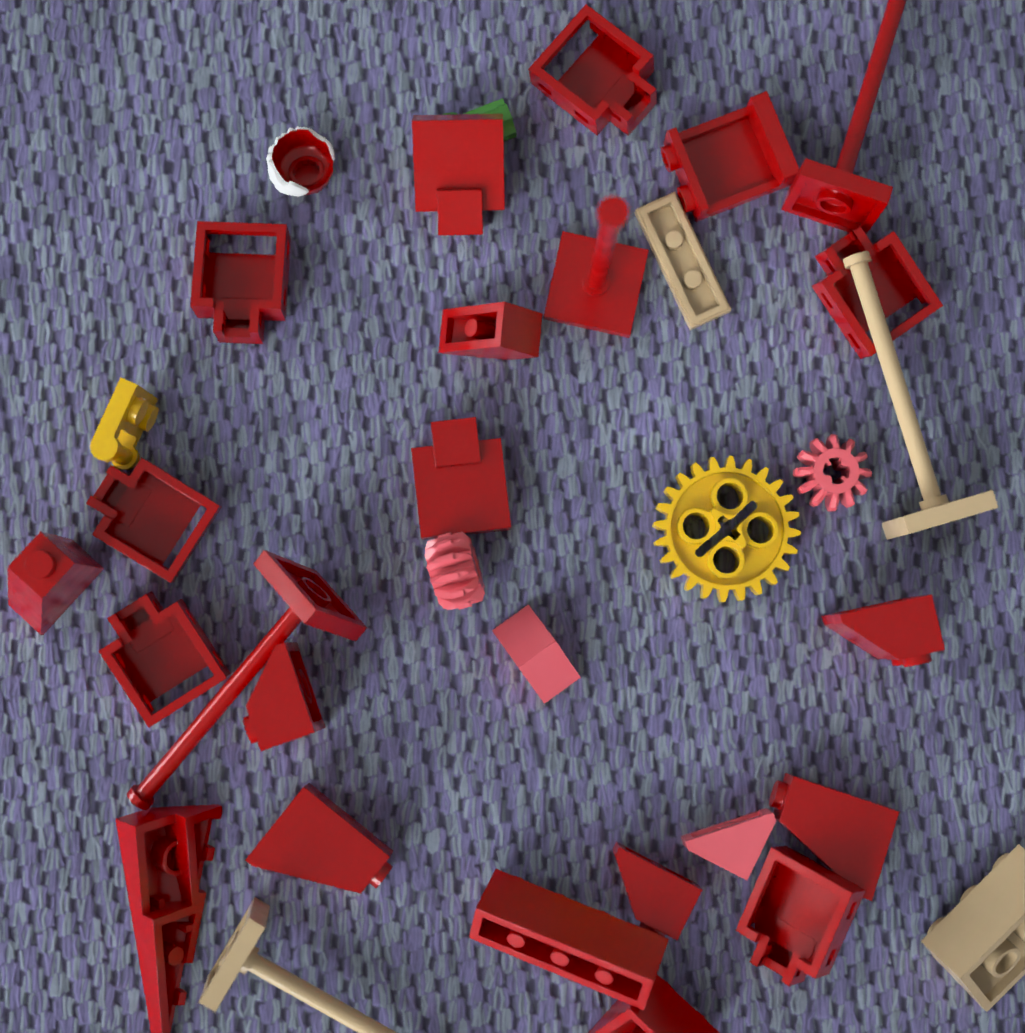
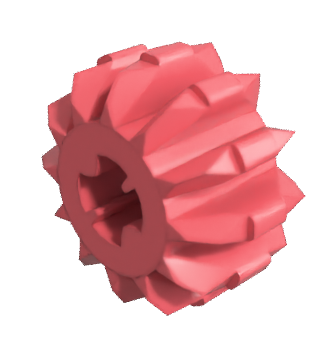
M836 434L828 436L825 445L821 440L815 438L809 443L811 452L802 450L797 455L799 461L808 466L793 470L794 477L806 478L807 480L806 483L797 488L798 494L801 495L812 490L814 494L809 501V505L812 507L818 506L825 497V507L828 512L836 511L839 501L846 508L855 505L853 494L862 496L868 490L858 479H866L872 476L870 469L859 468L858 464L868 458L867 453L860 452L853 456L851 452L855 447V441L848 439L840 448L839 439ZM831 463L833 470L841 471V477L834 480L833 483L831 476L824 475L823 469L830 466Z
M449 532L427 541L425 547L427 569L439 605L446 610H460L483 601L485 586L479 560L477 559L471 538L464 532L453 534Z

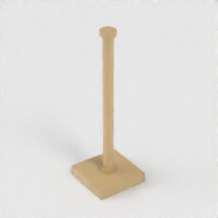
M863 251L844 258L843 263L845 269L851 270L923 501L919 502L921 511L882 523L886 539L908 535L999 508L993 490L950 503L947 494L941 495L868 265L872 259L869 251Z
M256 897L252 900L208 974L199 1000L200 1004L216 1012L238 973L240 972L245 975L249 971L357 1033H397L259 955V948L255 947L266 928L270 906Z

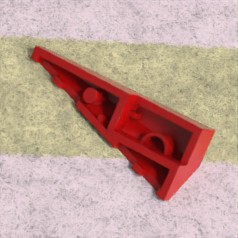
M218 804L151 807L148 810H141L115 819L151 1033H171L176 1005H185L187 992L179 987L184 963H193L206 898V892L199 889L204 861H213L215 848L208 845L212 819H221L222 806Z

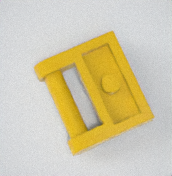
M120 377L91 440L90 451L92 455L104 462L111 461L114 466L126 471L136 467L140 458L136 446L143 431H150L157 419L159 408L155 404L158 398L139 385Z

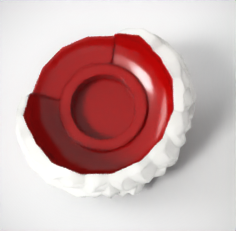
M298 126L295 129L289 128L287 133H282L281 136L276 137L274 144L269 147L266 158L269 179L279 192L286 195L300 197L318 193L329 184L333 174L335 153L331 143L310 128Z

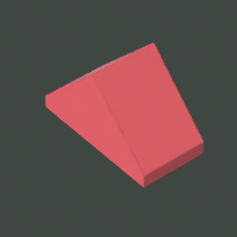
M529 604L492 630L544 704L581 678Z
M764 808L682 835L681 839L688 851L748 880L776 823V819L772 811Z

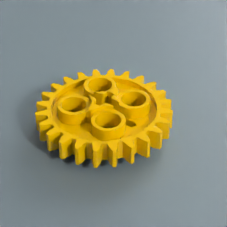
M733 456L726 458L723 468L719 467L715 457H710L707 462V471L705 472L699 464L693 463L690 466L692 479L679 473L675 478L681 489L677 490L667 486L663 492L671 500V503H658L655 508L660 513L666 515L665 520L652 523L653 528L664 531L665 535L653 542L654 546L667 547L668 553L659 560L660 563L673 561L676 565L670 574V578L673 579L682 574L687 576L684 585L685 591H689L696 584L701 585L700 598L707 599L712 590L715 589L719 602H726L729 590L733 591L737 601L745 600V587H748L756 596L762 594L760 580H764L770 585H776L778 581L772 570L775 568L785 572L790 569L789 565L782 559L783 554H797L798 550L787 542L788 538L801 535V531L790 528L788 524L789 521L800 516L799 512L786 511L784 507L794 498L793 495L779 497L776 493L783 481L779 479L768 484L765 480L769 468L765 467L755 475L751 473V459H747L741 468L738 469L736 468ZM728 486L736 491L739 501L735 509H726L719 504L717 492L720 487ZM752 501L756 503V509L732 529L731 532L735 536L734 539L730 536L724 537L714 544L702 557L696 556L695 551L720 530L721 526L718 523V519L723 523L734 518L748 503ZM694 515L703 520L706 530L701 539H692L685 534L683 522L687 516ZM751 520H761L767 526L768 537L764 543H756L748 536L747 527ZM718 549L729 550L735 557V566L730 573H722L716 569L713 558Z

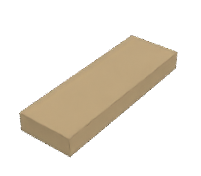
M676 192L635 209V216L689 330H693L730 313V305Z

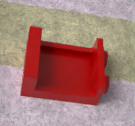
M767 91L750 97L747 106L679 133L676 127L667 130L663 142L664 146L660 147L668 172L675 171L681 184L680 187H677V194L686 213L692 211L696 222L791 186L799 171V166Z

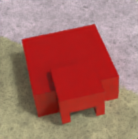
M587 4L528 69L532 85L596 135L611 122L629 136L657 104L656 88L646 81L654 72V55ZM587 20L590 21V29L597 33L598 36L557 81L543 69Z
M503 113L413 115L415 211L438 212V235H483V210H505Z
M197 221L190 306L197 318L214 319L213 332L219 343L263 344L265 320L286 321L291 235L287 224ZM207 234L276 236V255L209 252L210 240Z
M861 226L850 231L815 256L827 275L812 285V288L860 359L872 356L876 353L874 343L871 342L866 334L869 331L867 320L851 270L845 269L844 258L859 252L869 251L872 260L868 265L885 319L916 297L921 304L928 303L921 310L890 330L892 341L943 306L894 231L871 243Z
M476 417L431 422L433 446L411 448L422 540L438 538V535L449 532L452 534L464 532L466 535L511 530L501 438L479 440Z
M142 457L130 475L116 466L110 465L101 485L86 502V504L104 514L92 535L166 581L173 583L222 506ZM202 505L207 508L170 568L168 569L163 566L199 507Z
M150 591L107 618L119 638L99 650V653L148 728L227 679L230 675L229 670L183 599L163 609L154 593ZM205 667H209L213 673L212 677L154 714L152 713L154 708L150 702Z
M786 845L771 847L735 931L753 942H758L750 963L757 967L765 965L783 977L781 982L787 986L804 982L807 974L817 979L829 975L866 890ZM751 923H755V929L751 927Z

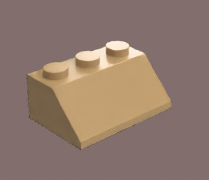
M1019 844L1010 853L1000 856L994 863L992 871L978 885L969 887L961 896L960 903L945 917H941L933 922L928 929L927 935L921 940L932 956L986 1012L1025 975V849Z

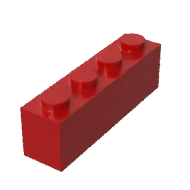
M495 869L475 908L469 935L470 939L642 1010L645 1009L669 942V938L654 933L647 928L639 927L614 917L605 911L597 910L567 898L560 893L552 892L498 869Z

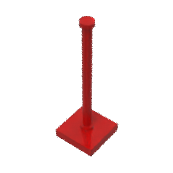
M888 0L836 168L805 158L786 193L781 210L846 232L861 226L865 234H867L888 205L893 190L892 186L855 175L853 172L907 0Z
M609 196L600 202L597 209V219L600 223L597 238L562 231L543 316L544 320L627 338L630 337L649 250L616 243L619 230L625 225L629 216L628 204L622 198Z
M266 550L256 559L253 565L289 605V608L141 784L133 785L129 789L127 797L133 805L141 810H148L153 805V796L268 662L275 645L284 643L301 621L306 625L353 641H357L367 629L365 624L316 570Z

